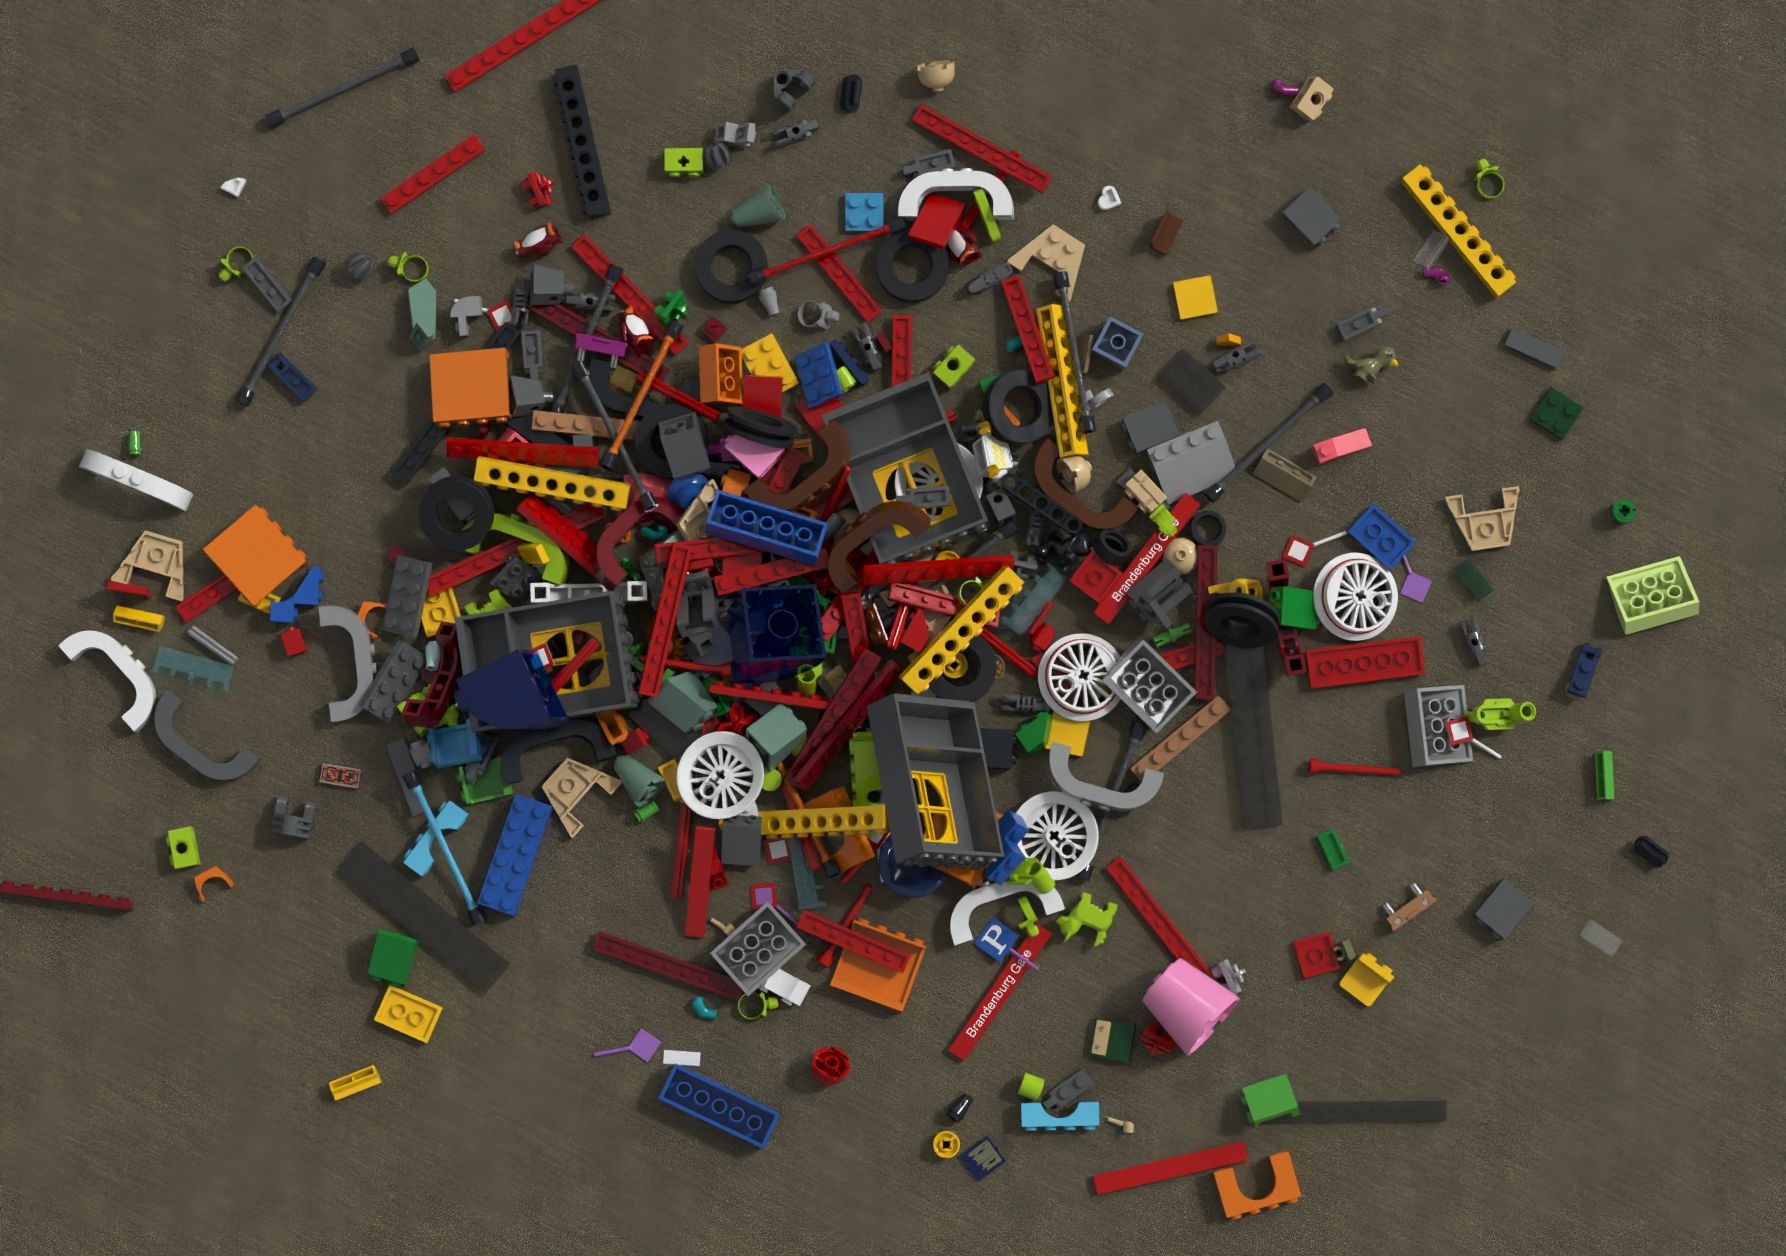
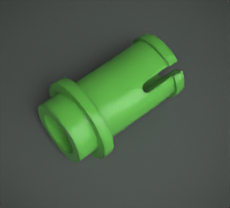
M128 432L129 449H127V452H129L130 456L141 455L140 432Z
M652 801L641 809L637 808L634 815L639 823L645 822V819L659 812V808Z

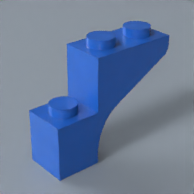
M315 566L309 571L293 597L286 601L270 603L269 622L292 624L293 619L297 620L298 608H294V605L317 606L318 602H321L322 591H319V583L323 582V572H320V567Z
M1009 809L998 820L1005 857L998 859L997 863L989 865L986 871L987 879L1000 886L1025 859L1018 843L1029 832V828L1023 818Z

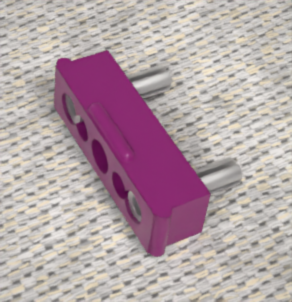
M581 333L574 334L576 337L574 347L579 348L577 361H580V357L581 361H584L587 349L612 354L610 367L616 368L618 356L624 357L625 349L628 347V344L622 341Z

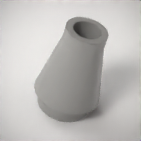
M773 287L758 291V298L768 312V315L779 313L776 290L774 291Z

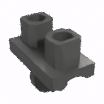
M1009 551L1007 555H1013L1015 559L1013 572L1020 579L1027 580V577L1035 578L1038 567L1036 556L1026 555L1025 562L1017 560V552Z

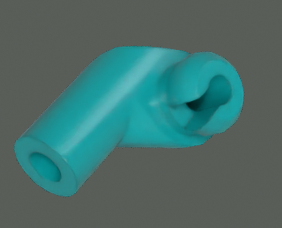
M1016 336L1006 343V350L1009 353H1015L1016 348L1024 347L1020 336Z

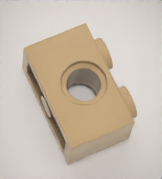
M1309 76L1290 105V108L1305 120H1315L1321 115V109L1324 104L1331 99V93L1334 88L1318 76ZM1312 95L1315 96L1314 103L1311 102Z

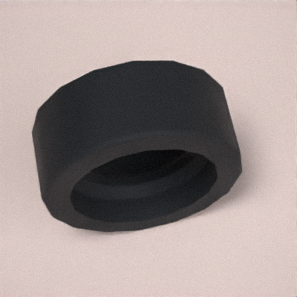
M1205 510L1198 513L1190 524L1191 537L1198 545L1216 546L1224 539L1226 534V522L1215 511ZM1204 518H1212L1219 525L1218 536L1212 540H1205L1198 535L1197 525Z
M1104 529L1093 544L1097 556L1111 565H1121L1124 563L1132 550L1128 539L1122 533L1112 529ZM1107 543L1113 545L1118 551L1110 548Z

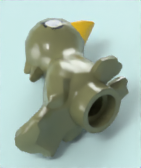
M1384 346L1374 349V352H1371L1374 355L1373 358L1353 360L1348 355H1345V365L1347 368L1354 370L1353 377L1359 382L1366 384L1369 381L1375 384L1377 381L1375 375L1379 372L1380 368L1384 366H1398L1396 353L1393 348Z

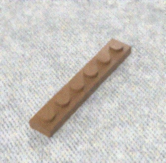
M533 410L531 431L570 435L592 433L593 437L612 439L601 417ZM609 418L617 434H619L625 420ZM632 421L623 440L635 441V434L640 421Z
M1218 695L1131 767L1130 770L1141 782L1143 771L1146 768L1158 771L1226 715L1230 708Z

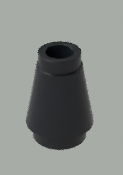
M964 1093L947 1108V1116L959 1123L960 1120L964 1119L973 1099Z

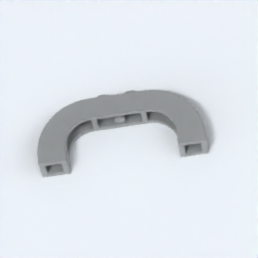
M337 605L318 607L320 626H341L353 638L358 680L357 689L354 695L346 700L329 702L331 722L343 721L354 717L364 709L359 704L374 681V674H377V664L373 663L372 655H375V646L371 644L369 631L365 623L356 613L348 608Z
M1052 742L1049 750L1048 769L1058 789L1067 796L1080 800V803L1083 805L1091 806V804H1095L1104 811H1110V809L1131 811L1144 806L1155 796L1163 781L1164 773L1146 768L1143 771L1140 785L1136 790L1129 793L1116 792L1081 782L1074 778L1068 768L1070 746Z

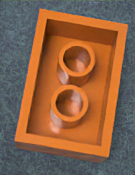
M717 343L699 346L700 402L718 406L743 404L741 347Z

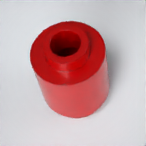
M1042 623L1030 638L1029 642L1032 643L1030 647L1038 652L1041 650L1046 651L1055 637L1054 633L1056 630Z

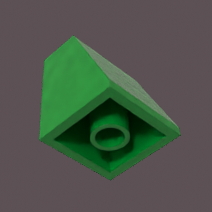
M379 929L368 974L372 975L371 979L380 982L383 979L390 980V985L401 987L402 984L407 985L420 940Z

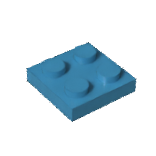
M845 193V232H871L875 229H880V227L882 228L883 193Z

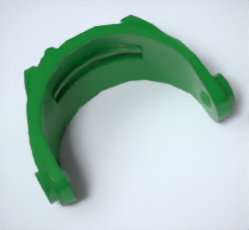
M627 557L621 561L620 566L628 573V577L626 576L624 579L625 582L631 580L646 581L633 569Z

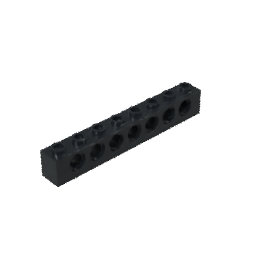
M577 64L555 69L556 75L552 77L554 86H558L560 91L557 94L559 105L563 104L564 111L561 112L563 123H567L568 126L565 134L567 142L571 141L572 148L569 149L571 160L575 159L576 166L573 169L575 177H579L581 183L577 185L579 195L584 196L585 203H581L584 215L588 214L589 219L611 214ZM566 84L574 85L571 91L564 90ZM576 102L578 106L576 109L571 110L568 108V104ZM575 120L582 121V125L579 128L572 126ZM579 138L586 139V143L583 146L576 145V141ZM588 156L590 162L585 165L581 164V158ZM587 175L595 177L591 183L585 182L584 179ZM591 193L599 195L596 201L589 200Z

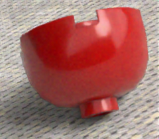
M832 1046L830 1049L821 1047L815 1052L811 1061V1072L819 1083L833 1086L841 1083L846 1078L851 1065H849L847 1054L841 1049Z

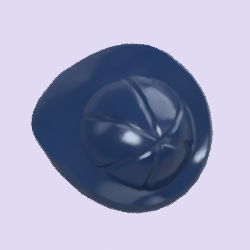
M891 836L881 847L878 861L881 878L887 887L899 896L906 898L924 897L935 891L944 882L947 873L937 868H932L931 865L919 867L918 864L905 866L903 863H896Z

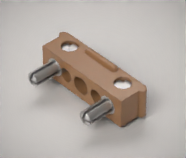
M1414 883L1410 888L1417 897L1395 912L1389 903H1385L1383 908L1389 915L1386 921L1392 928L1391 931L1396 932L1436 903V898H1433L1428 890L1422 893L1416 883Z

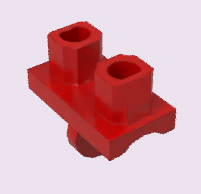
M530 172L526 174L527 178L521 182V185L525 191L528 192L533 189L535 195L529 198L531 207L552 204L549 195L553 193L551 187L555 184L554 181H547L546 176L540 177L539 173Z
M1150 1023L1139 1038L1140 1041L1146 1043L1145 1048L1151 1051L1149 1056L1153 1058L1155 1053L1162 1056L1164 1052L1171 1055L1176 1046L1175 1041L1167 1031L1164 1037L1157 1035L1160 1027Z

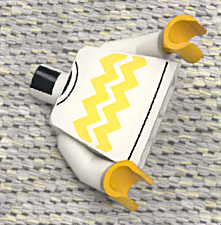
M986 421L979 423L981 428L979 434L982 437L973 443L972 447L978 477H989L994 482H997L1013 466L1018 464V456L1010 454L1008 443L1000 441L991 434V425Z

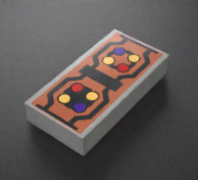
M323 763L320 783L358 789L361 769Z

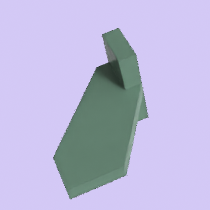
M426 278L407 291L412 333L409 338L420 352L425 350L429 343L435 339L436 290Z

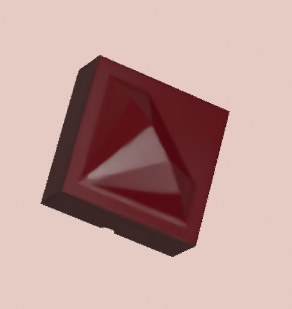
M714 316L701 329L714 343L728 330Z

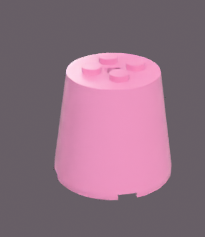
M1180 958L1175 963L1169 964L1164 973H1160L1153 980L1154 983L1147 989L1142 1002L1186 1055H1190L1214 1033L1212 1028L1219 1020L1223 1022L1228 1017L1240 998Z

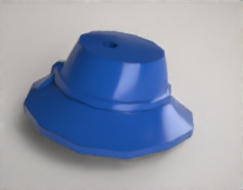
M697 472L689 474L684 478H674L668 487L667 499L675 502L686 511L694 500L692 498H696L708 480Z

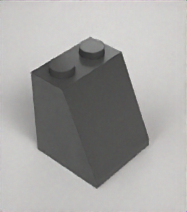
M696 412L659 422L660 439L673 478H684L689 474L695 472L702 473L711 468Z

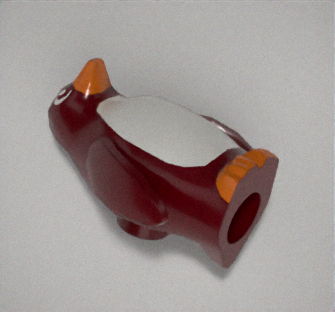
M549 222L548 225H541L535 228L522 242L514 241V252L518 258L547 256L556 244H561L564 241L556 226Z
M958 223L948 240L949 254L958 264H970L982 257L976 246L977 237L971 230L964 228Z
M632 306L623 309L619 314V336L639 356L651 347L653 340H655V333L650 325L635 316Z

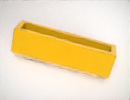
M116 606L113 613V622L157 632L161 631L165 620L163 615L122 606Z
M372 1065L331 1081L329 1085L336 1101L382 1083L377 1069Z

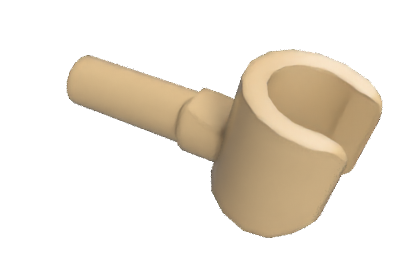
M714 918L710 920L711 923L723 930L728 936L736 930L731 923L725 927Z
M1108 1118V1122L1123 1126V1132H1134V1124L1132 1122Z

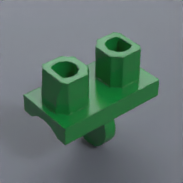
M680 290L677 293L668 291L664 297V302L668 306L658 305L654 310L655 316L662 320L663 326L667 327L670 320L687 319L689 314L686 311L688 308L685 304L686 300L683 298L684 292Z

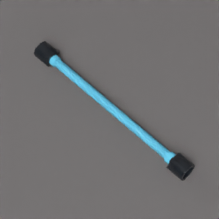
M415 769L404 774L402 777L408 789H412L413 793L416 794L422 810L426 814L425 816H427L428 823H430L429 825H431L430 827L438 843H440L439 845H441L440 848L444 852L443 854H445L447 863H449L448 865H450L449 867L457 883H459L458 885H460L459 888L463 892L462 894H464L466 903H468L469 911H467V914L473 926L487 920L481 905L477 906L476 902L473 901L474 899H472L473 897H471L472 895L463 877H461L462 874L458 870L459 868H457L455 859H453L454 857H452L453 855L445 839H443L444 837H442L443 834L439 830L440 828H438L436 819H434L435 817L427 801H425L426 799H424L425 796L421 792L422 788L420 786L423 783L417 770Z

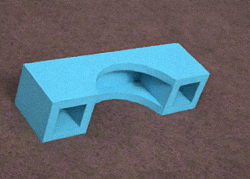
M449 800L448 803L444 802L438 810L440 814L435 821L441 831L446 829L459 830L470 815ZM430 823L427 825L429 829L426 833H421L416 839L417 845L413 850L410 848L404 856L406 859L404 864L422 877L427 874L436 862L431 853V844L435 834L430 827L431 825H429Z
M1079 1102L1074 1112L1063 1118H1055L1048 1115L1041 1103H1021V1127H1025L1026 1131L1037 1130V1127L1045 1126V1130H1056V1126H1064V1130H1076V1126H1083L1084 1130L1095 1129V1126H1099V1102Z

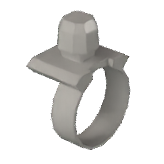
M806 301L798 310V319L802 325L808 328L820 326L828 330L830 322H837L839 320V313L833 311L831 306L824 302L819 304L815 301ZM816 303L821 309V318L815 324L807 326L802 320L803 310L809 304Z
M1110 388L1096 396H1093L1090 390L1085 392L1089 411L1093 408H1098L1114 397Z

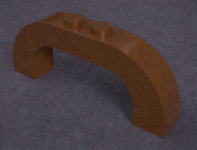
M833 420L819 431L827 443L829 450L826 463L809 478L784 495H777L771 490L765 480L758 478L744 489L751 500L792 512L806 504H812L817 499L816 496L821 492L829 491L832 488L831 485L839 479L843 468L848 465L850 459V441L841 423Z
M1049 439L1044 442L1035 461L1036 482L1044 495L1077 516L1081 520L1082 525L1093 530L1103 531L1104 529L1113 530L1119 528L1135 515L1139 507L1125 496L1111 511L1099 513L1088 508L1059 486L1052 475V466L1060 456L1058 446Z
M903 501L884 502L873 507L867 513H861L854 523H849L842 529V532L835 538L831 546L828 569L835 586L844 594L858 583L859 574L848 563L847 555L880 528L890 524L900 525L907 529L914 538H917L930 528L931 518L919 507Z

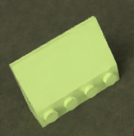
M1680 556L1607 576L1616 612L1625 635L1699 614V600Z

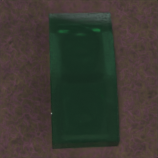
M1467 558L1454 568L1478 602L1494 591L1470 558Z

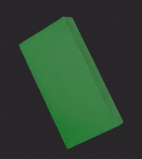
M1334 828L1316 836L1331 871L1350 863Z

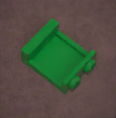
M1286 586L1271 587L1270 604L1275 607L1280 615L1279 625L1295 627L1298 630H1316L1317 613L1314 607V591Z

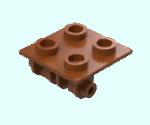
M874 603L863 610L868 641L872 649L878 645L886 644V640H888Z

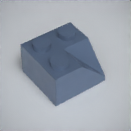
M1110 316L1091 353L1125 371L1144 334Z

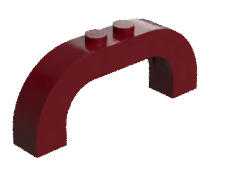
M655 497L658 506L645 512L638 500L625 511H620L615 516L616 520L613 523L609 522L603 528L604 533L593 551L592 564L596 577L608 591H614L628 574L615 561L613 547L637 523L643 520L657 521L672 532L677 527V522L685 513L681 506L666 498Z
M1286 559L1266 562L1270 597L1271 587H1289V573ZM1279 625L1277 640L1286 676L1307 673L1304 653H1301L1296 628Z
M441 621L435 639L440 648V662L425 700L407 699L401 713L404 721L410 726L434 728L441 722L462 674L456 623Z

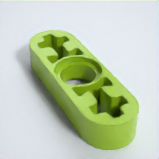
M983 189L974 191L973 196L991 242L1001 240L1000 232Z

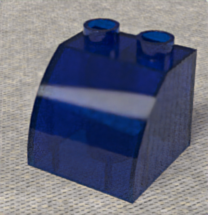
M817 584L740 589L727 610L736 683L775 682L787 679L817 667L826 659Z
M517 649L456 679L460 689L454 692V697L460 710L463 713L470 711L472 716L487 724L507 729L541 730L557 727L570 721L538 651Z

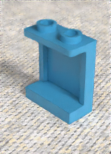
M470 718L466 719L467 724L442 729L429 728V733L427 734L428 744L431 745L429 759L437 769L482 760L479 733L472 732Z

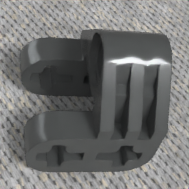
M780 70L774 75V101L789 113L796 106L795 99L785 91L792 84V80L797 82L807 92L815 85L814 78L805 70ZM779 76L786 77L787 82L785 84H779L777 82V78Z
M278 796L271 832L311 839L317 802L307 800L302 818L287 815L289 797Z

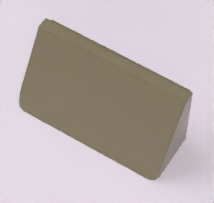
M1093 335L1079 336L1077 342L1081 372L1085 376L1088 373L1094 339Z

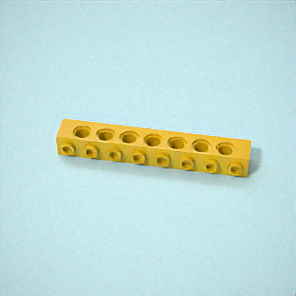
M1421 164L1404 176L1400 182L1495 299H1497L1516 283L1514 280L1516 278L1511 270L1505 269L1502 265L1504 262L1498 255L1492 253L1490 244L1479 237L1480 233L1474 225L1470 226L1466 221L1468 218L1464 212L1457 210L1455 201L1450 196L1447 197L1444 194L1442 185L1431 178L1432 174L1426 166L1422 167ZM1419 183H1427L1428 190L1420 189ZM1438 197L1440 204L1434 205L1431 202V198ZM1443 212H1450L1452 219L1446 220L1443 217ZM1455 227H1462L1464 229V234H1457L1455 231ZM1467 242H1475L1476 249L1468 248ZM1486 256L1488 264H1482L1479 261V257ZM1491 271H1498L1500 278L1494 279L1491 276Z
M1050 304L1037 308L1036 311L1040 335L1055 376L1054 379L1048 380L1059 455L1060 458L1077 455L1085 456L1088 455L1086 436L1081 433L1080 429L1081 406L1063 313L1064 309L1062 305Z
M482 456L477 458L474 481H478L481 486L494 484L497 485L498 489L508 490L509 487L516 488V492L519 493L532 491L535 492L536 496L546 497V494L553 495L554 499L557 500L570 498L573 499L574 503L584 504V501L591 502L592 506L595 507L611 506L610 509L622 511V508L626 509L631 484ZM492 469H497L500 472L498 479L491 476L490 472ZM510 473H517L519 481L512 482L509 478ZM530 476H535L538 479L536 486H532L528 482ZM548 480H555L557 488L550 489L547 485ZM568 483H573L576 486L574 493L567 491L566 485ZM588 486L593 487L595 495L588 496L585 493V488ZM611 490L614 493V498L611 500L606 499L604 491Z
M1004 565L899 675V678L914 693H924L929 688V683L932 679H937L943 673L942 669L954 662L956 659L955 655L960 650L964 651L970 644L968 641L973 636L977 637L982 632L984 624L986 622L990 623L996 617L995 613L1007 606L1009 603L1008 599L1013 594L1017 595L1023 588L1021 585L1024 582L1008 566ZM1001 584L1006 585V591L1003 594L998 592ZM988 598L993 599V605L990 608L985 606V601ZM975 612L980 614V619L977 622L972 621V615ZM966 626V634L960 636L958 633L959 628ZM952 640L954 643L952 649L946 650V642ZM935 654L940 655V661L937 664L932 663V657ZM922 668L927 670V675L924 678H920L918 675Z
M885 805L758 812V817H762L761 835H766V839H778V835H782V838H793V834H797V837H809V833H813V837L824 836V833H828V836H840V832H844V835H856L855 831H859L860 834H871V830H875L876 834L887 833V830H890Z

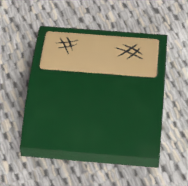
M1095 1017L1089 1055L1130 1063L1136 1024Z

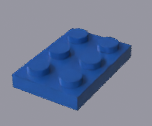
M823 342L794 356L808 409L813 410L843 396L829 343Z
M1375 504L1347 532L1388 570H1391L1416 543L1413 538Z

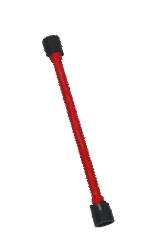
M898 216L888 220L887 224L883 225L882 228L880 227V229L878 228L871 232H866L864 235L855 236V238L839 242V244L836 243L825 249L823 248V250L820 249L811 254L809 253L807 256L804 255L795 260L793 259V261L777 265V267L775 266L770 269H762L761 267L747 272L753 287L766 282V279L771 275L783 272L785 269L794 268V266H799L801 263L810 262V260L812 261L824 255L826 256V254L829 255L838 250L840 251L842 248L845 249L881 234L891 233L893 235L905 231L906 226L902 216Z

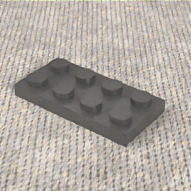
M397 555L382 627L383 631L417 638L433 563Z
M399 639L359 706L390 723L398 710L397 706L403 702L425 666L426 655Z

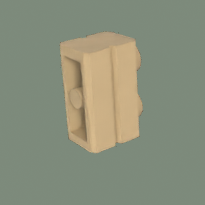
M1142 470L1124 485L1126 489L1124 491L1131 500L1133 498L1139 503L1137 506L1144 514L1146 512L1151 514L1168 498Z

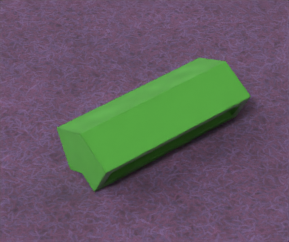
M1612 751L1595 752L1597 800H1614Z

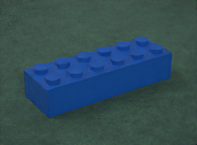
M717 490L706 521L704 533L816 566L828 523Z
M515 794L479 896L478 904L516 916L549 823L553 806Z
M675 1063L658 1098L763 1149L781 1114Z

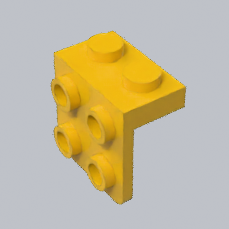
M1361 953L1339 984L1363 1004L1371 1006L1394 976L1391 974L1392 970L1383 964L1381 967L1377 964V959L1370 953L1366 955Z

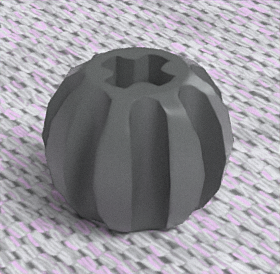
M717 142L703 150V161L710 169H720L730 162V150L724 143Z
M355 252L348 257L346 268L355 279L365 280L373 273L374 264L366 253Z

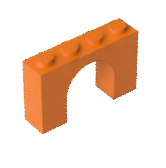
M844 786L831 790L804 804L806 809L853 807ZM855 831L856 835H844V844L841 850L830 855L832 859L835 858L841 872L875 857L865 834Z
M1288 1151L1268 1156L1274 1175V1186L1271 1192L1262 1199H1249L1240 1192L1232 1167L1213 1172L1226 1218L1230 1217L1231 1220L1241 1218L1242 1213L1249 1212V1215L1261 1212L1260 1208L1268 1207L1269 1210L1279 1207V1203L1284 1201L1287 1204L1298 1201L1297 1198L1301 1197V1193Z

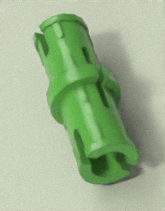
M1185 622L1173 629L1168 628L1166 632L1152 637V641L1156 642L1154 645L1156 648H1159L1169 642H1176L1178 638L1191 634L1192 631L1189 629V624Z

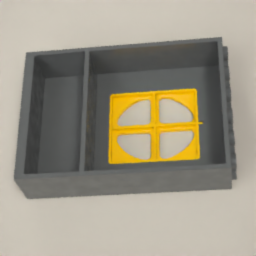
M929 372L821 415L825 426L833 420L839 421L848 435L851 452L847 466L851 468V472L847 482L860 514L863 512L867 513L870 509L881 503L889 502L886 499L887 482L893 471L898 468L903 470L909 488L917 489L909 470V464L914 462L931 467L940 476L938 482L924 488L949 486L950 506L944 507L938 519L931 521L930 528L917 538H914L904 527L895 524L883 526L870 536L880 564L901 563L903 561L912 562L916 560L918 555H929L934 552L933 549L941 547V549L947 548L952 545L951 542L959 540L961 542L970 538L969 535L977 533V535L988 531V527H991Z
M608 591L455 617L472 732L485 733L638 707L637 703L640 702V698L634 686L637 683L635 672H632L631 666L634 664L632 653H629L628 645H631L630 635L626 634L625 627L628 626L627 616L623 614L622 608L625 607L624 597L619 592ZM574 630L585 631L593 635L601 643V651L594 652L586 660L603 659L604 667L596 680L585 687H581L578 671H576L571 677L572 688H561L538 714H534L528 708L529 705L550 684L544 677L543 671L535 674L522 707H518L531 675V670L523 652L546 643L554 635L562 632L565 634L567 656L553 659L555 666L568 664L576 655L572 638Z
M892 694L868 705L867 711L896 863H903L905 866L918 864L919 867L932 865V868L945 866L946 869L959 867L960 870L968 868L981 870L984 868V865L995 864L998 859L1005 857L975 703ZM913 779L917 782L920 805L917 804ZM924 780H927L936 789L942 800L943 807L929 806ZM919 813L923 815L927 839H924ZM931 813L943 814L946 818L945 830L939 840L935 839Z

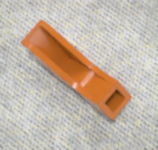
M618 711L595 714L612 745L621 743L626 739L628 735L626 722Z

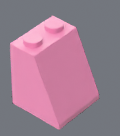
M730 434L724 441L725 451L756 479H761L785 453L784 448L759 444Z

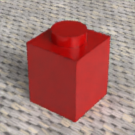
M291 627L286 629L284 634H281L288 657L292 658L309 652L301 629Z

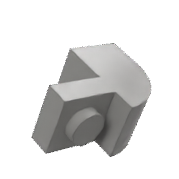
M730 122L716 124L714 143L720 142L728 146L748 147L750 143H754L756 136L755 124L750 122L740 125Z
M464 297L453 305L450 317L458 318V321L455 322L456 333H459V336H469L468 317L483 316L482 297Z

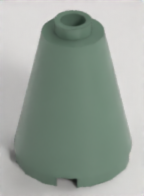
M771 185L766 186L734 208L730 215L733 225L741 228L785 220L784 209L780 207V198L774 187Z
M620 755L614 761V769L637 807L648 804L646 800L650 797L654 799L664 788L665 779L629 755Z

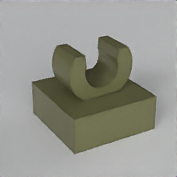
M1349 939L1338 943L1339 946L1332 948V952L1336 950L1341 952V956L1336 958V961L1343 959L1347 961L1356 958Z

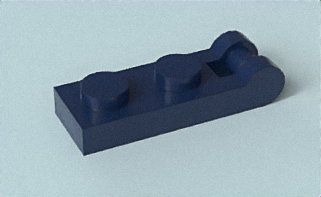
M833 340L830 343L832 350L842 363L846 365L858 384L861 386L867 385L869 382L868 374L859 370L858 361L854 356L849 357L846 353L848 349L842 341Z
M279 352L276 355L277 358L273 362L270 361L267 366L305 403L318 389ZM282 363L286 366L280 371L278 367Z
M1583 643L1567 689L1568 693L1586 698L1602 653L1601 648L1590 647V644ZM1586 654L1592 655V660L1585 658Z

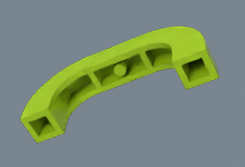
M494 513L493 524L489 531L499 530L532 543L542 544L549 558V561L546 562L542 579L558 585L566 583L569 573L568 553L529 520L528 522L521 520L522 516L513 513L510 515ZM475 518L467 523L461 531L470 528L474 524ZM481 542L465 551L470 553L479 552Z

